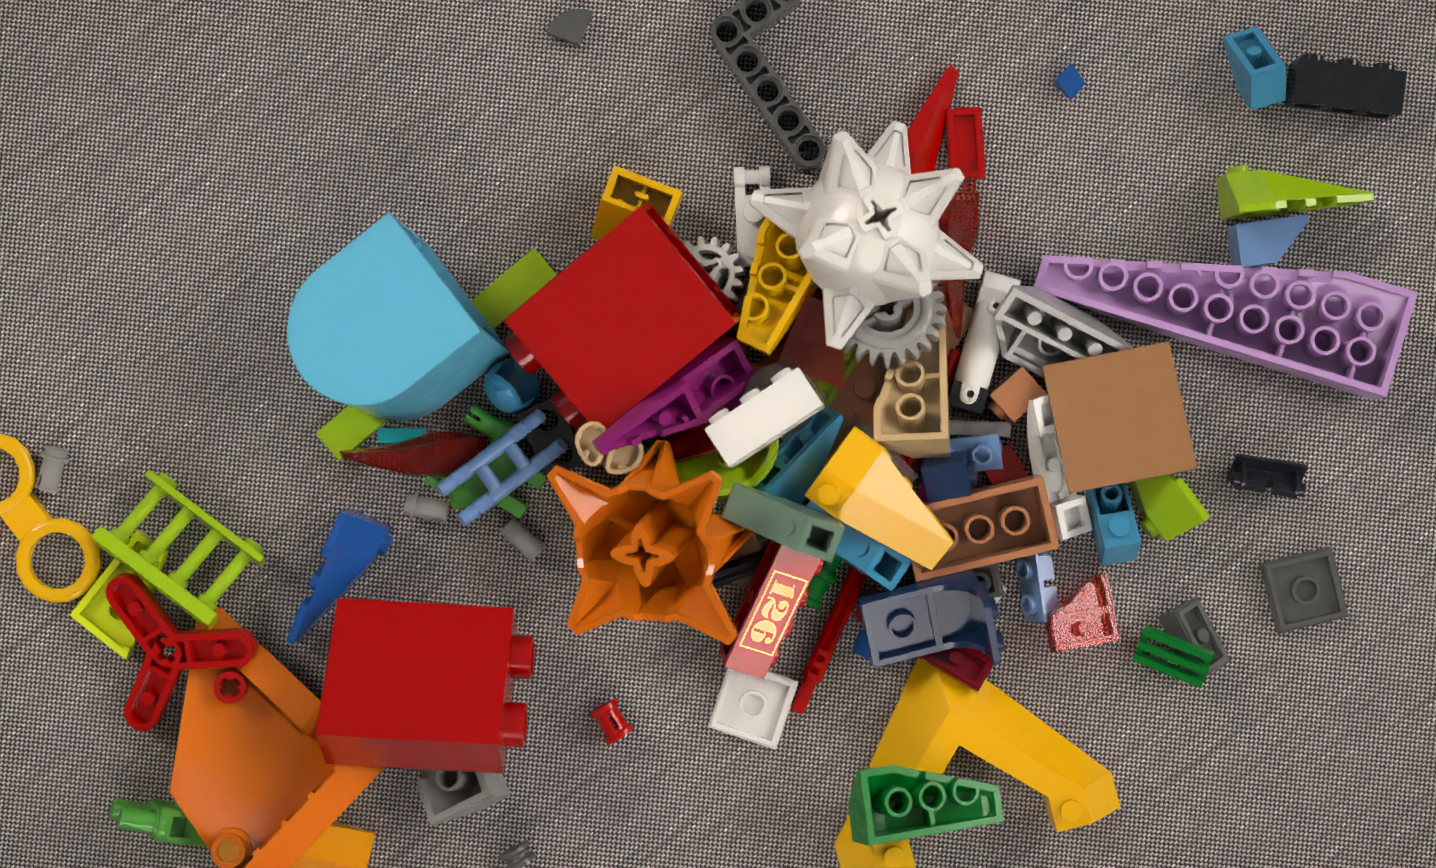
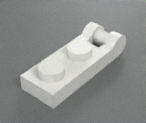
M759 166V170H745V167H734L737 253L742 258L738 266L743 268H751L757 245V233L766 218L749 205L752 195H746L745 185L759 184V190L771 189L770 166Z

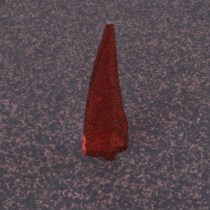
M965 177L962 181L961 192L954 194L938 222L939 229L972 255L978 230L980 193H976L977 179ZM967 279L941 280L956 338L961 339L964 290Z
M461 431L431 432L411 440L385 446L340 451V456L366 466L396 473L447 477L475 457L477 452L483 451L487 447V440L484 437H476Z

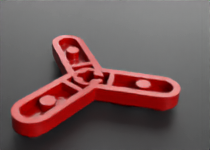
M123 573L113 578L107 584L106 598L109 604L146 653L124 707L125 720L135 730L148 731L160 722L182 670L240 667L249 663L258 652L257 638L252 632L244 628L179 631L154 595L137 575ZM173 645L176 651L173 655L166 657L163 650L166 646Z

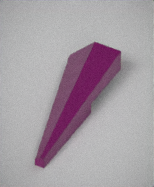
M723 334L591 443L603 456L609 454V451L620 447L642 444V440L655 436L664 437L707 423L719 411L727 408L731 412L742 403L739 399L749 391L757 387L760 391H763L767 387L760 373L751 368L738 340Z

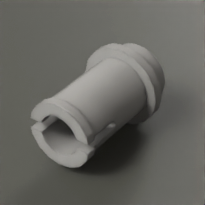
M46 446L45 451L40 453L43 460L35 488L44 492L58 493L64 465L70 461V458L67 457L68 450L56 446Z
M415 492L414 495L407 494L403 515L410 516L409 520H414V517L446 524L450 503L449 501L445 502L420 497L419 492Z
M513 517L499 532L504 537L502 541L506 542L508 540L531 562L543 550L546 544L542 543L522 525L524 522L522 519L518 521Z

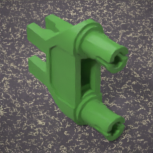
M477 403L469 411L479 417L481 421L470 414H467L463 420L464 424H468L488 437L490 444L515 426L514 422L509 418L507 420L504 418L501 421L481 408ZM519 441V442H517V445H518V446L520 447V449L522 450L521 444H520V441ZM505 452L488 464L500 482L518 470ZM437 463L430 470L432 474L441 480L451 474ZM539 471L526 482L537 489H541L547 479L544 473ZM431 474L427 475L424 480L426 485L428 484L436 489L435 485L440 482L439 479ZM475 474L446 496L450 498L449 503H451V507L462 509L470 506L485 493L489 492V490L477 474ZM511 493L497 503L498 506L518 519L522 518L529 508L528 504Z
M117 798L112 800L109 819L116 820V827L119 829L148 833L153 841L178 845L207 846L176 802L154 798L147 800L146 803Z

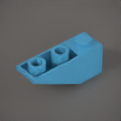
M1126 483L1086 490L1092 531L1101 566L1137 560L1141 539Z
M811 500L806 505L808 507L826 512ZM841 521L845 529L835 555L875 584L893 591L912 561Z

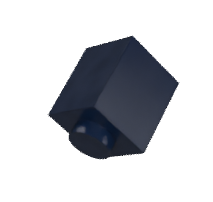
M967 450L950 452V457L923 458L921 472L928 503L972 495L974 483L979 482L976 462L975 460L969 461Z

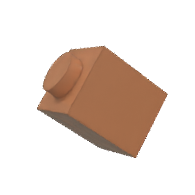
M1023 366L1017 367L988 393L987 399L990 403L987 407L999 421L1002 422L1006 419L1008 422H1015L1027 411L1029 400L1044 396L1046 392Z

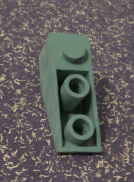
M734 482L722 513V518L795 551L828 562H832L845 529L841 521L829 513Z

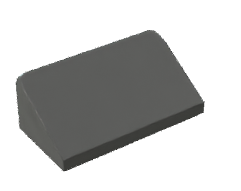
M1198 596L1179 604L1159 616V620L1166 633L1215 652L1206 676L1230 660ZM1175 649L1176 653L1203 664V659ZM1184 667L1186 670L1199 674V672Z

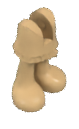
M591 421L579 428L575 438V445L578 454L589 466L603 465L610 474L624 475L638 467L644 455L642 444L620 447L609 451V454L603 456L594 448L591 442L602 434L606 427L599 422Z

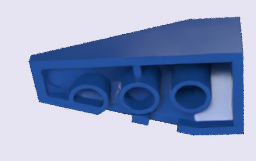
M356 509L340 511L320 555L327 560L314 572L309 583L310 589L314 591L312 597L306 596L301 603L286 642L292 645L299 642L335 605L337 599L341 598L371 567L379 555L384 557L387 554L393 541V537L389 535L392 526Z

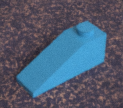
M824 406V409L799 424L779 445L773 467L754 489L802 504L807 499L804 496L823 469L843 423V417Z

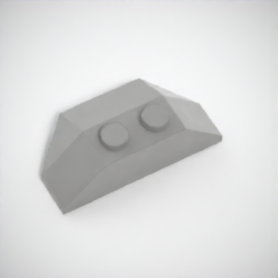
M1012 285L998 306L997 311L993 314L1002 357L1019 366H1023L1025 369L1043 378L1042 366L1134 348L1094 316L1035 286Z

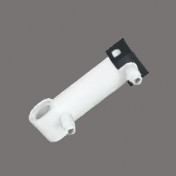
M985 270L955 376L951 383L950 393L948 394L950 407L977 415L983 413L989 392L988 388L1000 351L993 314L997 311L998 306L1011 286L1020 285L1021 280Z

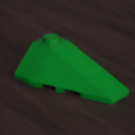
M896 765L857 770L848 803L852 841L868 846L1004 822L999 785Z

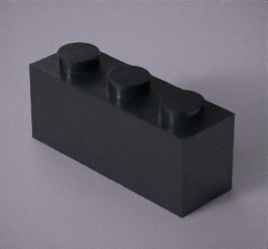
M1304 54L1301 58L1289 64L1284 107L1392 120L1402 115L1407 71L1395 70V65L1389 63H1375L1373 67L1360 66V61L1356 59L1343 58L1338 59L1336 63L1324 61V56Z

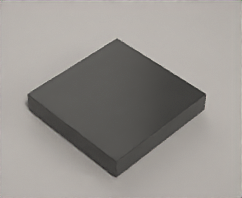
M1327 546L1259 563L1276 633H1284L1349 617L1332 547Z

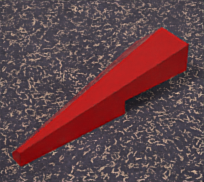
M951 65L948 66L907 130L911 174L934 171L946 125L945 110L950 109L959 74Z

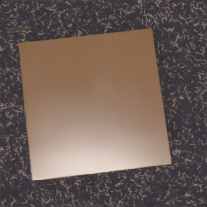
M1169 341L1042 366L1069 494L1198 469Z

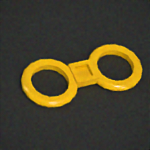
M0 433V449L6 450L14 457L19 467V482L16 490L8 499L0 502V517H2L20 541L15 554L16 572L23 586L36 598L51 603L70 602L83 596L97 580L101 568L100 548L92 540L91 536L93 534L80 523L66 518L53 519L32 492L36 483L35 463L28 449L16 438ZM60 532L71 536L80 544L84 552L85 566L82 574L74 584L66 588H54L45 585L37 577L32 566V555L35 546L43 537L51 533Z

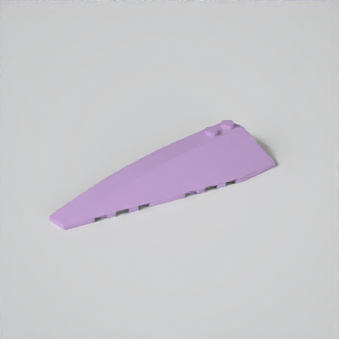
M1043 255L1034 286L1067 303L1199 347L1375 401L1387 397L1418 292L1348 271L1277 269V267L1256 268L1243 267L1241 265L1184 262L1163 263V261L1143 262L1125 261L1126 259L1105 260L1091 259L1090 257Z

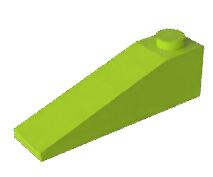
M1249 165L1227 168V174L1216 178L1221 221L1361 205L1374 200V193L1266 170L1249 171Z
M1164 475L1129 482L1137 510L1143 517L1140 524L1152 539L1157 536L1159 540L1169 541L1210 518L1208 512L1182 478L1177 479L1174 475Z

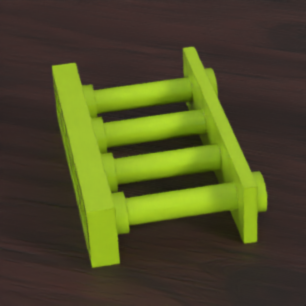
M148 470L144 476L147 482L153 486L152 489L117 529L113 527L109 532L100 525L91 538L96 545L207 629H212L219 621L218 614L214 612L217 608L215 603L250 561L260 568L266 564L265 557L261 554L264 549L249 537H246L243 541L176 490L178 484L168 475L160 472L157 476L151 470ZM166 496L182 509L146 551L142 549L139 554L127 546L130 542L128 538L161 499ZM194 517L210 529V531L175 573L171 571L168 575H165L156 568L159 564L157 560ZM223 539L239 551V553L204 595L200 593L197 597H194L185 590L188 586L186 581Z

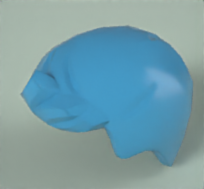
M513 357L494 364L485 378V392L492 405L504 413L515 414L529 409L541 391V384L538 378L524 370Z

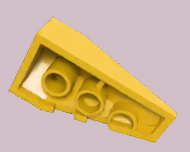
M765 218L757 233V245L754 260L751 263L750 280L747 295L744 298L737 340L770 356L818 285L812 280L797 253L795 239Z
M854 426L804 496L834 518L932 570L951 547L954 540L931 509L925 506L913 491V485L906 476H902L891 461L892 457L888 451Z

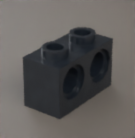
M552 398L516 414L519 421L523 420L535 409H540L542 412L552 410L557 414L558 424L553 430H544L539 425L527 435L535 456L558 438H562L573 449V457L568 463H561L555 459L542 469L547 480L548 473L556 465L566 470H571L585 463L578 454L575 445L576 433L574 428L559 413Z

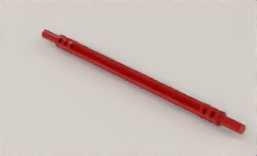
M952 348L947 356L948 394L951 389L949 384L961 352ZM900 454L895 466L903 477L906 476L910 480L919 458H911ZM851 566L818 641L812 649L813 652L807 660L806 668L802 672L804 678L790 708L797 713L804 714L817 682H822L823 675L828 669L830 659L832 660L833 652L867 578Z

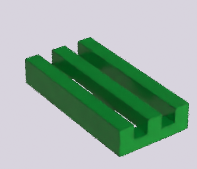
M1146 625L1142 631V636L1132 661L1201 688L1215 652ZM1149 638L1201 658L1204 660L1203 664L1171 650L1151 644L1148 640ZM1144 651L1149 652V653H1151V654H1154V655H1156V656H1159V657H1161V658H1164V659H1166V660H1169V661H1171V662H1174V663H1176V664H1179V665H1181V666H1184V667H1186V668H1189V669H1191V670H1194V671H1196V672H1199V674H1196V673H1194V672H1191V671H1189V670H1186V669H1184V668H1181V667H1179V666H1176V665H1174V664H1171V663H1169V662H1166V661H1164V660H1161V659H1159V658H1156V657H1154V656H1151V655H1149V654H1146V653H1144Z

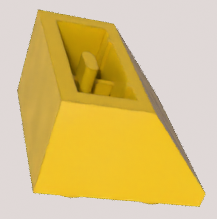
M614 165L603 192L590 237L599 241L639 206L650 202L666 223L672 227L683 198V193L680 190Z

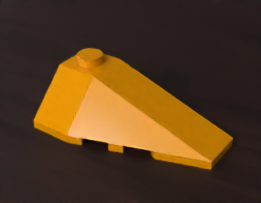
M334 821L290 868H367L376 832ZM225 840L220 844L219 855L223 860L230 862L236 860L239 856V846L233 840Z

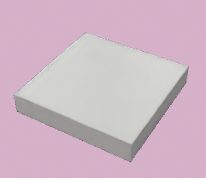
M727 668L708 727L776 750L799 681L769 670L765 678L761 679Z

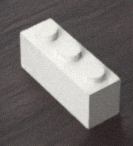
M790 367L784 368L771 378L772 385L763 391H760L758 387L749 391L739 399L742 403L731 412L725 408L708 420L711 425L704 430L730 468L733 469L825 408L799 367L791 371Z

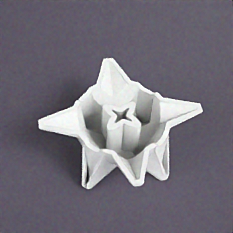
M897 121L891 122L868 154L860 148L847 132L840 131L834 134L820 177L812 187L754 190L749 205L795 239L796 250L812 280L822 289L826 346L838 350L844 347L874 306L922 298L932 293L931 281L979 279L983 270V264L939 229V218L964 180L961 170L952 168L911 174L907 126Z

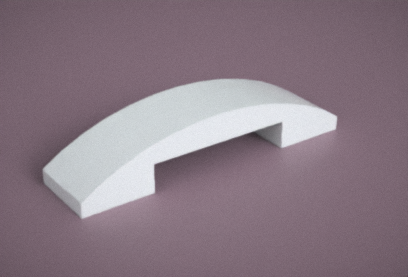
M1048 394L1031 399L1028 402L1027 438L1033 475L1038 474L1044 478L1057 537L1059 540H1066L1092 531L1086 497L1077 495V492L1069 494Z

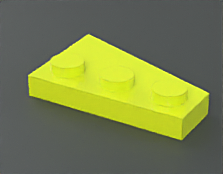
M137 530L129 539L130 542L127 546L139 554L142 549L146 551L154 540L143 531ZM167 550L157 560L159 564L156 568L161 572L169 553ZM114 558L70 616L127 660L130 659L137 640L109 604L106 598V587L113 578L120 574H136ZM141 579L151 593L154 594L155 589Z

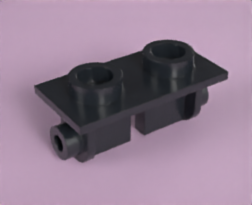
M1236 453L1226 481H1230V484L1236 486L1237 490L1240 491L1248 490L1265 493L1266 487L1271 488L1272 495L1290 497V499L1296 500L1297 497H1304L1306 483H1302L1308 465Z

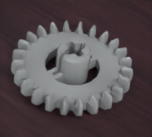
M931 281L932 293L925 297L874 306L844 345V353L847 354L856 347L857 362L867 353L870 354L871 367L875 365L878 357H882L886 369L889 368L892 357H896L900 366L903 367L906 353L914 361H918L919 351L917 347L929 353L931 344L927 338L935 342L939 341L940 334L936 328L943 329L945 327V320L940 316H944L947 312L946 306L940 304L944 300V293L935 291L938 288V281ZM912 305L913 315L909 323L899 329L902 324L903 309Z

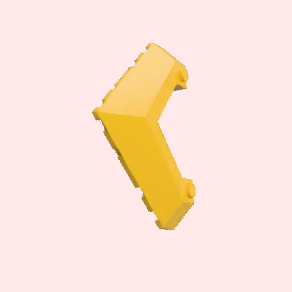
M920 658L917 659L914 668H912L899 702L895 710H893L869 764V768L896 765L943 774L960 745L1042 793L1050 824L1057 833L1092 824L1120 808L1113 776L1108 769L985 679L978 693ZM848 814L843 828L834 843L840 868H916L909 839L870 846L853 842Z

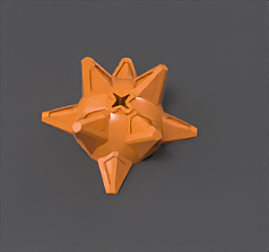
M657 440L643 456L639 466L633 469L620 485L608 488L557 465L548 473V480L575 524L573 538L577 555V569L582 581L567 626L576 635L624 617L632 621L647 620L662 621L664 623L678 620L727 645H730L739 636L712 581L715 572L755 532L722 518V514L712 513L723 483L720 475L711 470L680 484L672 447L666 440Z

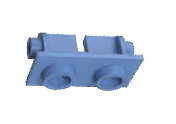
M999 433L950 438V452L967 450L969 461L975 460L978 471L1003 469L1001 456L1002 442L999 439Z
M1048 551L1017 558L1015 569L1020 580L1022 595L1020 605L1025 621L1045 623L1048 622L1047 620L1057 619L1056 612L1060 611L1056 586L1044 587V580L1055 579L1052 554H1048Z

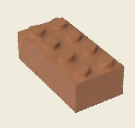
M1035 474L973 489L971 496L928 503V500L922 501L925 506L931 509L954 542L932 570L911 560L910 566L913 578L916 582L1059 549L1060 546L1044 478Z

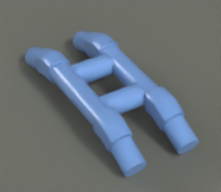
M535 409L508 430V432L435 485L440 495L445 497L477 474L489 490V492L457 514L458 519L464 526H467L568 449L566 442L562 438H558L529 461L517 445V442L546 420L545 414L540 409ZM505 452L518 470L500 482L488 464Z

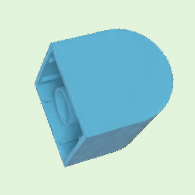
M390 212L308 277L297 292L288 317L287 339L289 350L296 368L307 383L316 391L334 401L374 417L390 421L414 420L435 412L510 353L506 345L429 245Z

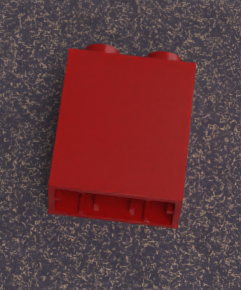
M647 202L639 206L504 320L514 332L505 340V345L512 357L524 370L534 374L543 367L560 387L561 390L552 396V401L562 417L573 428L579 430L585 423L593 421L601 423L608 429L733 327L740 319L741 313L652 204Z
M338 598L315 733L326 764L504 773L506 747L524 748L527 735L528 705L527 703L511 702L514 679H532L535 655L534 636L517 635L514 608Z

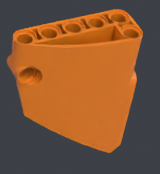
M221 607L214 610L218 614L219 621L212 629L242 628ZM196 620L195 630L207 629ZM259 642L256 656L244 666L189 669L169 793L211 851V858L214 863L221 868H290L385 768L326 764L315 735L321 701ZM227 671H237L243 674L248 681L249 687L246 696L239 702L231 704L218 700L213 690L214 681L218 675ZM227 678L224 679L222 685L225 688H221L223 694L226 696L232 693L237 696L240 689L236 687L241 686L238 679L232 681L227 680ZM225 840H233L239 846V856L234 861H225L219 855V846Z

